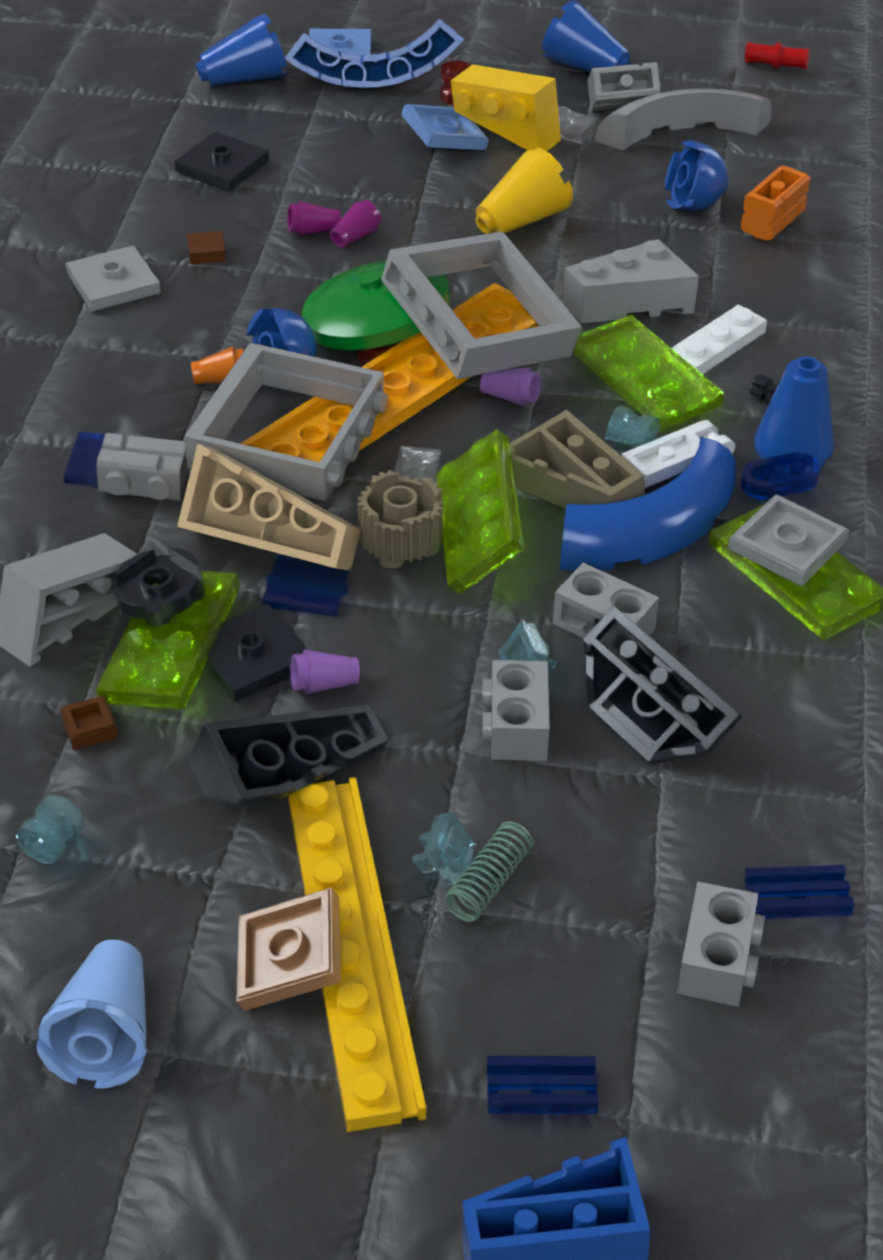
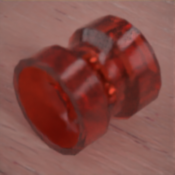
M453 60L442 64L441 79L444 81V84L440 88V97L444 103L454 105L451 80L470 67L469 63Z

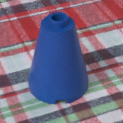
M572 0L561 8L565 11L560 20L554 17L545 33L542 50L546 54H543V56L550 61L591 73L592 68L631 65L629 60L630 52L578 1Z
M266 13L258 15L199 55L200 62L195 63L202 82L208 81L210 86L281 78L288 75V72L284 69V67H287L276 32L269 33L266 25L271 23Z
M804 356L788 363L755 432L754 447L755 452L767 464H769L771 459L782 464L781 470L809 472L820 469L825 465L826 459L831 458L833 455L835 443L827 368L817 359Z

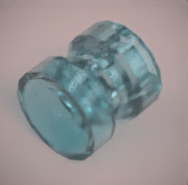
M620 405L615 409L610 418L606 431V441L618 447L624 444L630 445L631 449L656 440L659 430V419L648 414L639 417L634 413L633 409Z
M50 794L45 796L36 807V816L25 820L15 834L20 848L28 856L43 864L55 863L66 848L65 842L74 839L85 825L82 813L72 802L59 795Z

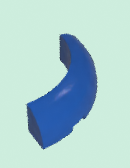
M439 18L422 36L398 50L379 54L353 55L329 48L303 33L285 56V59L312 77L331 84L353 88H380L409 81L428 72L452 54L463 42L464 38Z
M700 437L698 450L689 466L673 481L660 489L634 499L615 503L593 505L566 504L560 570L575 571L582 563H585L600 571L612 570L615 563L637 559L640 560L641 564H647L674 554L700 539L712 529L715 519L723 509H727L734 493L737 468L736 460L730 450L716 440Z

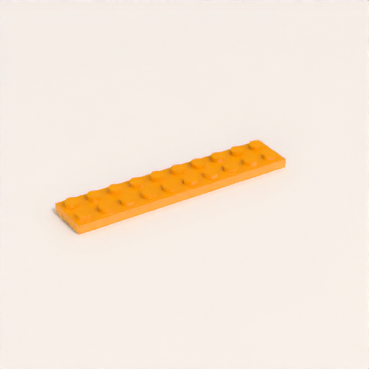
M497 283L490 285L452 309L474 339L539 327L513 293ZM422 332L403 340L362 366V368L384 372V394L389 396L385 411L378 413L374 420L372 433L369 437H364L359 451L471 378L457 379ZM314 396L240 444L320 462L355 405Z

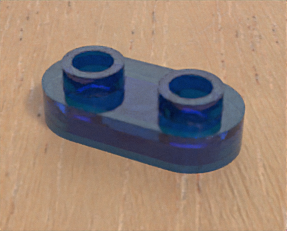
M799 452L755 460L744 466L740 485L747 495L757 500L770 499L775 494L784 496L813 489L818 484L821 465L815 457Z

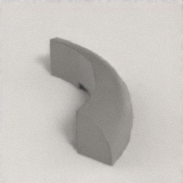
M682 89L663 92L635 100L613 111L598 125L595 142L624 151L637 141L650 136L652 129H660L665 126L670 130L693 128L695 124H705L707 122H715L714 126L718 129L739 131L757 136L770 123L772 105L770 99L766 97L725 89Z

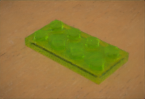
M629 315L579 334L572 353L659 431L723 406L724 392L634 316Z
M498 429L487 437L477 440L467 452L455 461L445 464L440 472L436 474L437 483L439 484L438 488L442 489V536L448 587L459 595L524 549L509 440Z
M764 505L710 531L709 544L823 641L883 609V587L838 551L803 586H800L729 550L730 537Z
M201 571L206 591L204 597L194 602L186 610L172 616L171 620L165 625L158 627L150 626L146 623L145 619L132 617L95 689L97 697L104 695L107 704L185 709L207 662L208 654L222 623L225 622L240 589L237 573Z

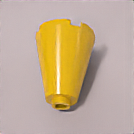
M535 148L533 151L530 149L524 152L476 208L475 221L478 228L484 234L508 233L560 213L571 206L573 200L572 186L570 181L564 184L559 174L564 171L560 163L542 148Z

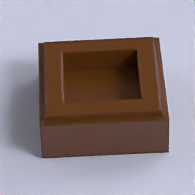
M222 231L187 233L190 264L226 261Z
M104 695L59 707L61 720L73 750L118 738L117 726Z

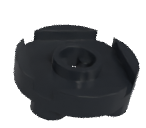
M168 548L170 555L156 556L154 550L142 552L126 561L118 569L115 575L117 584L115 587L113 586L119 608L130 617L145 619L148 625L158 627L167 624L172 616L179 614L189 608L194 602L201 600L206 593L199 562L191 553L178 548Z

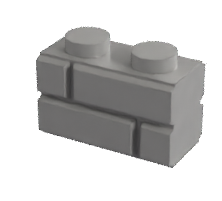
M657 62L644 63L642 66L633 64L592 68L588 78L591 111L618 109L635 100L659 94L660 82Z
M114 433L105 434L102 449L97 459L99 492L111 493L113 495L150 497L156 500L181 501L184 485L189 473L185 441L132 435L124 436L123 434Z

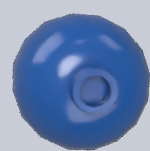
M689 140L682 143V145L686 146L682 153L675 151L669 163L665 179V190L671 191V198L673 200H666L672 209L701 212L712 207L726 192L729 185V177L724 158L718 151L707 144Z
M282 308L260 309L253 315L247 330V335H253L252 343L312 357L316 356L317 341L308 322L292 310Z

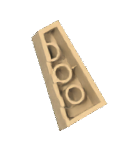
M197 444L177 527L321 565L351 571L361 532L360 528L217 449Z

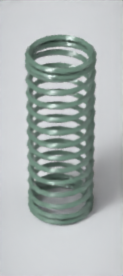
M512 821L503 822L497 829V832L492 835V838L483 847V850L478 853V856L474 858V861L469 864V867L455 882V885L450 888L445 895V902L449 910L456 917L468 922L479 919L481 912L495 898V894L500 891V888L504 886L509 876L518 868V864L523 861V858L533 848V838L525 827ZM504 829H512L520 833L527 840L528 847L526 848L522 840L516 835L504 832ZM505 835H508L517 840L523 848L518 847L513 842L509 841ZM497 847L502 848L507 854L512 856L514 861L509 860L508 857L499 852ZM492 852L497 854L504 861H506L510 865V867L505 866L501 861L496 859L493 856ZM487 858L493 860L497 865L502 867L505 873L499 871L494 865L490 864ZM483 864L490 867L494 872H496L500 876L501 879L495 877L493 874L487 871L484 868ZM478 870L484 872L487 876L492 878L496 885L490 883L487 879H485L479 873ZM474 876L481 879L484 883H486L491 888V890H488L484 888L481 884H479L475 880ZM470 883L476 885L478 888L483 890L486 896L481 895L475 889H473ZM465 889L473 892L476 896L479 897V899L482 902L477 901L471 894L466 892ZM455 894L464 906L475 911L476 914L472 915L462 910L455 902L453 895ZM462 898L466 899L472 906L467 904Z

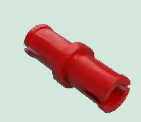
M748 42L744 59L745 63L771 64L772 68L778 69L780 66L808 69L811 52L809 48L783 47V43H775V46Z

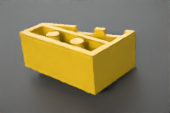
M472 64L451 80L454 111L526 150L531 149L533 151L535 148H542L548 151L561 141L556 78Z

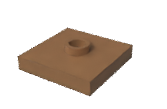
M332 888L239 916L237 1003L244 1011L341 983L339 897Z

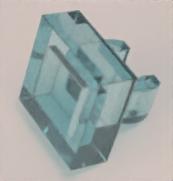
M521 621L498 651L501 660L548 661V675L557 665L556 660L548 658L550 646L542 640L536 624Z
M452 812L435 815L430 832L420 835L418 840L425 848L424 853L414 855L412 860L422 873L438 871L448 885L455 884L469 867L476 843Z

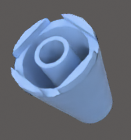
M106 940L97 944L39 1024L38 1042L36 1045L37 1053L47 1069L64 1081L76 1085L78 1078L96 1080L94 1088L106 1089L125 1084L137 1075L141 1069L147 1053L143 959L140 952L133 945L125 941Z

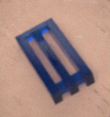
M844 865L745 869V889L748 892L759 893L755 914L765 916V919L850 916L855 905L853 897H849L850 885L849 881H845L846 870ZM836 895V897L807 898V896ZM787 897V899H772V900H760V899H759V898Z
M487 1056V1114H598L599 1099L597 1094V1075L595 1072L596 1056ZM498 1090H530L532 1094H498ZM552 1090H585V1094L551 1093Z

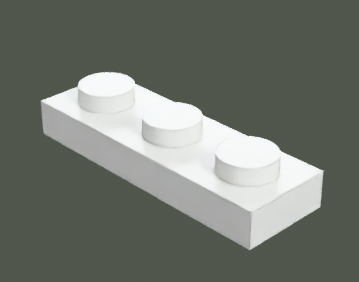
M736 305L667 350L665 363L695 380L766 332L767 320L753 313L748 308Z

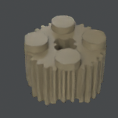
M388 470L386 474L379 472V476H371L370 486H366L365 491L361 492V497H358V528L361 529L359 542L362 543L363 549H367L368 554L374 553V558L379 557L381 566L395 569L401 567L405 560L411 563L415 558L422 560V556L428 557L439 552L443 528L442 489L438 488V483H433L432 478L422 477L421 482H419L416 477L413 480L409 476L401 478L399 472H392L391 470Z

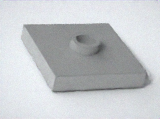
M134 245L65 263L67 275L91 312L161 293L160 282Z
M775 494L730 537L728 549L803 586L847 542L849 529Z

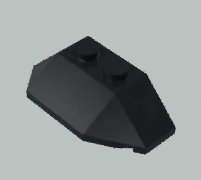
M615 606L583 639L584 653L586 654L588 706L652 765L710 753L742 718L737 711Z

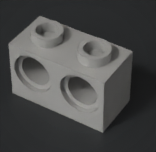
M582 563L555 592L553 624L585 638L615 606L650 636L656 626L659 597Z
M492 660V679H483L482 706H491V712H482V740L491 741V760L547 761L550 730L548 661Z
M697 881L677 994L739 1007L743 986L753 988L759 957L749 955L750 945L760 947L765 916L755 914L759 893Z

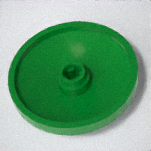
M387 260L368 263L342 272L321 284L309 295L302 308V317L306 319L318 344L339 350H364L390 345L421 332L381 280ZM446 275L426 277L449 306L451 292Z

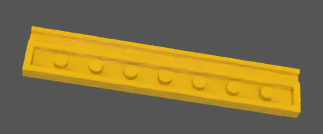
M356 777L349 778V783L335 785V780L312 783L287 797L305 896L332 888L339 897L341 983L321 989L346 1130L351 1132L401 1124L402 1119L416 1116L418 1121L425 1120V1099Z

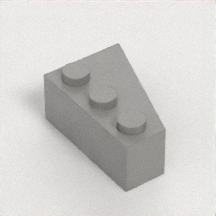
M659 239L650 240L634 247L616 250L611 254L584 260L581 263L565 267L562 303L580 323L627 319V313L648 311L649 317L661 316V310L682 308L683 314L694 313L699 276Z
M103 533L5 565L0 594V646L29 667L33 666L41 660L40 654H38L40 651L55 641L64 644L73 637L70 630L87 618L95 622L118 605L113 586L115 587L117 584L115 575L126 561L138 554Z

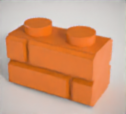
M783 165L778 167L750 191L744 199L743 210L745 213L742 214L741 221L743 232L751 234L759 240L768 241L772 240L806 208V193L809 190L810 184L808 174Z

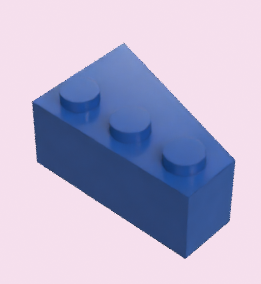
M626 1136L610 1142L609 1151L582 1161L579 1156H575L563 1161L562 1170L533 1181L530 1175H527L462 1201L463 1251L465 1260H648L650 1227Z

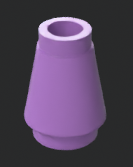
M529 367L505 369L485 373L481 376L480 389L483 394H489L490 396L521 406H526L528 403L534 404L540 394V375L538 372H532Z
M304 649L302 654H293L291 658L290 675L292 688L294 691L303 690L304 694L308 695L349 686L350 684H358L360 677L358 658Z

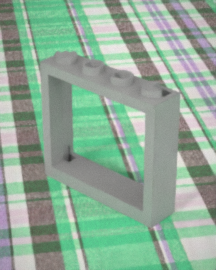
M504 232L389 250L381 278L382 282L457 379L572 355L582 326ZM491 267L539 327L474 339L426 277Z
M249 343L184 436L187 469L192 468L197 444L217 449L300 496L326 502L334 487L341 485L349 462L356 460L364 437L371 435L374 420L378 413H383L386 409L389 395L384 394V372ZM261 385L355 405L320 462L227 441L225 438Z

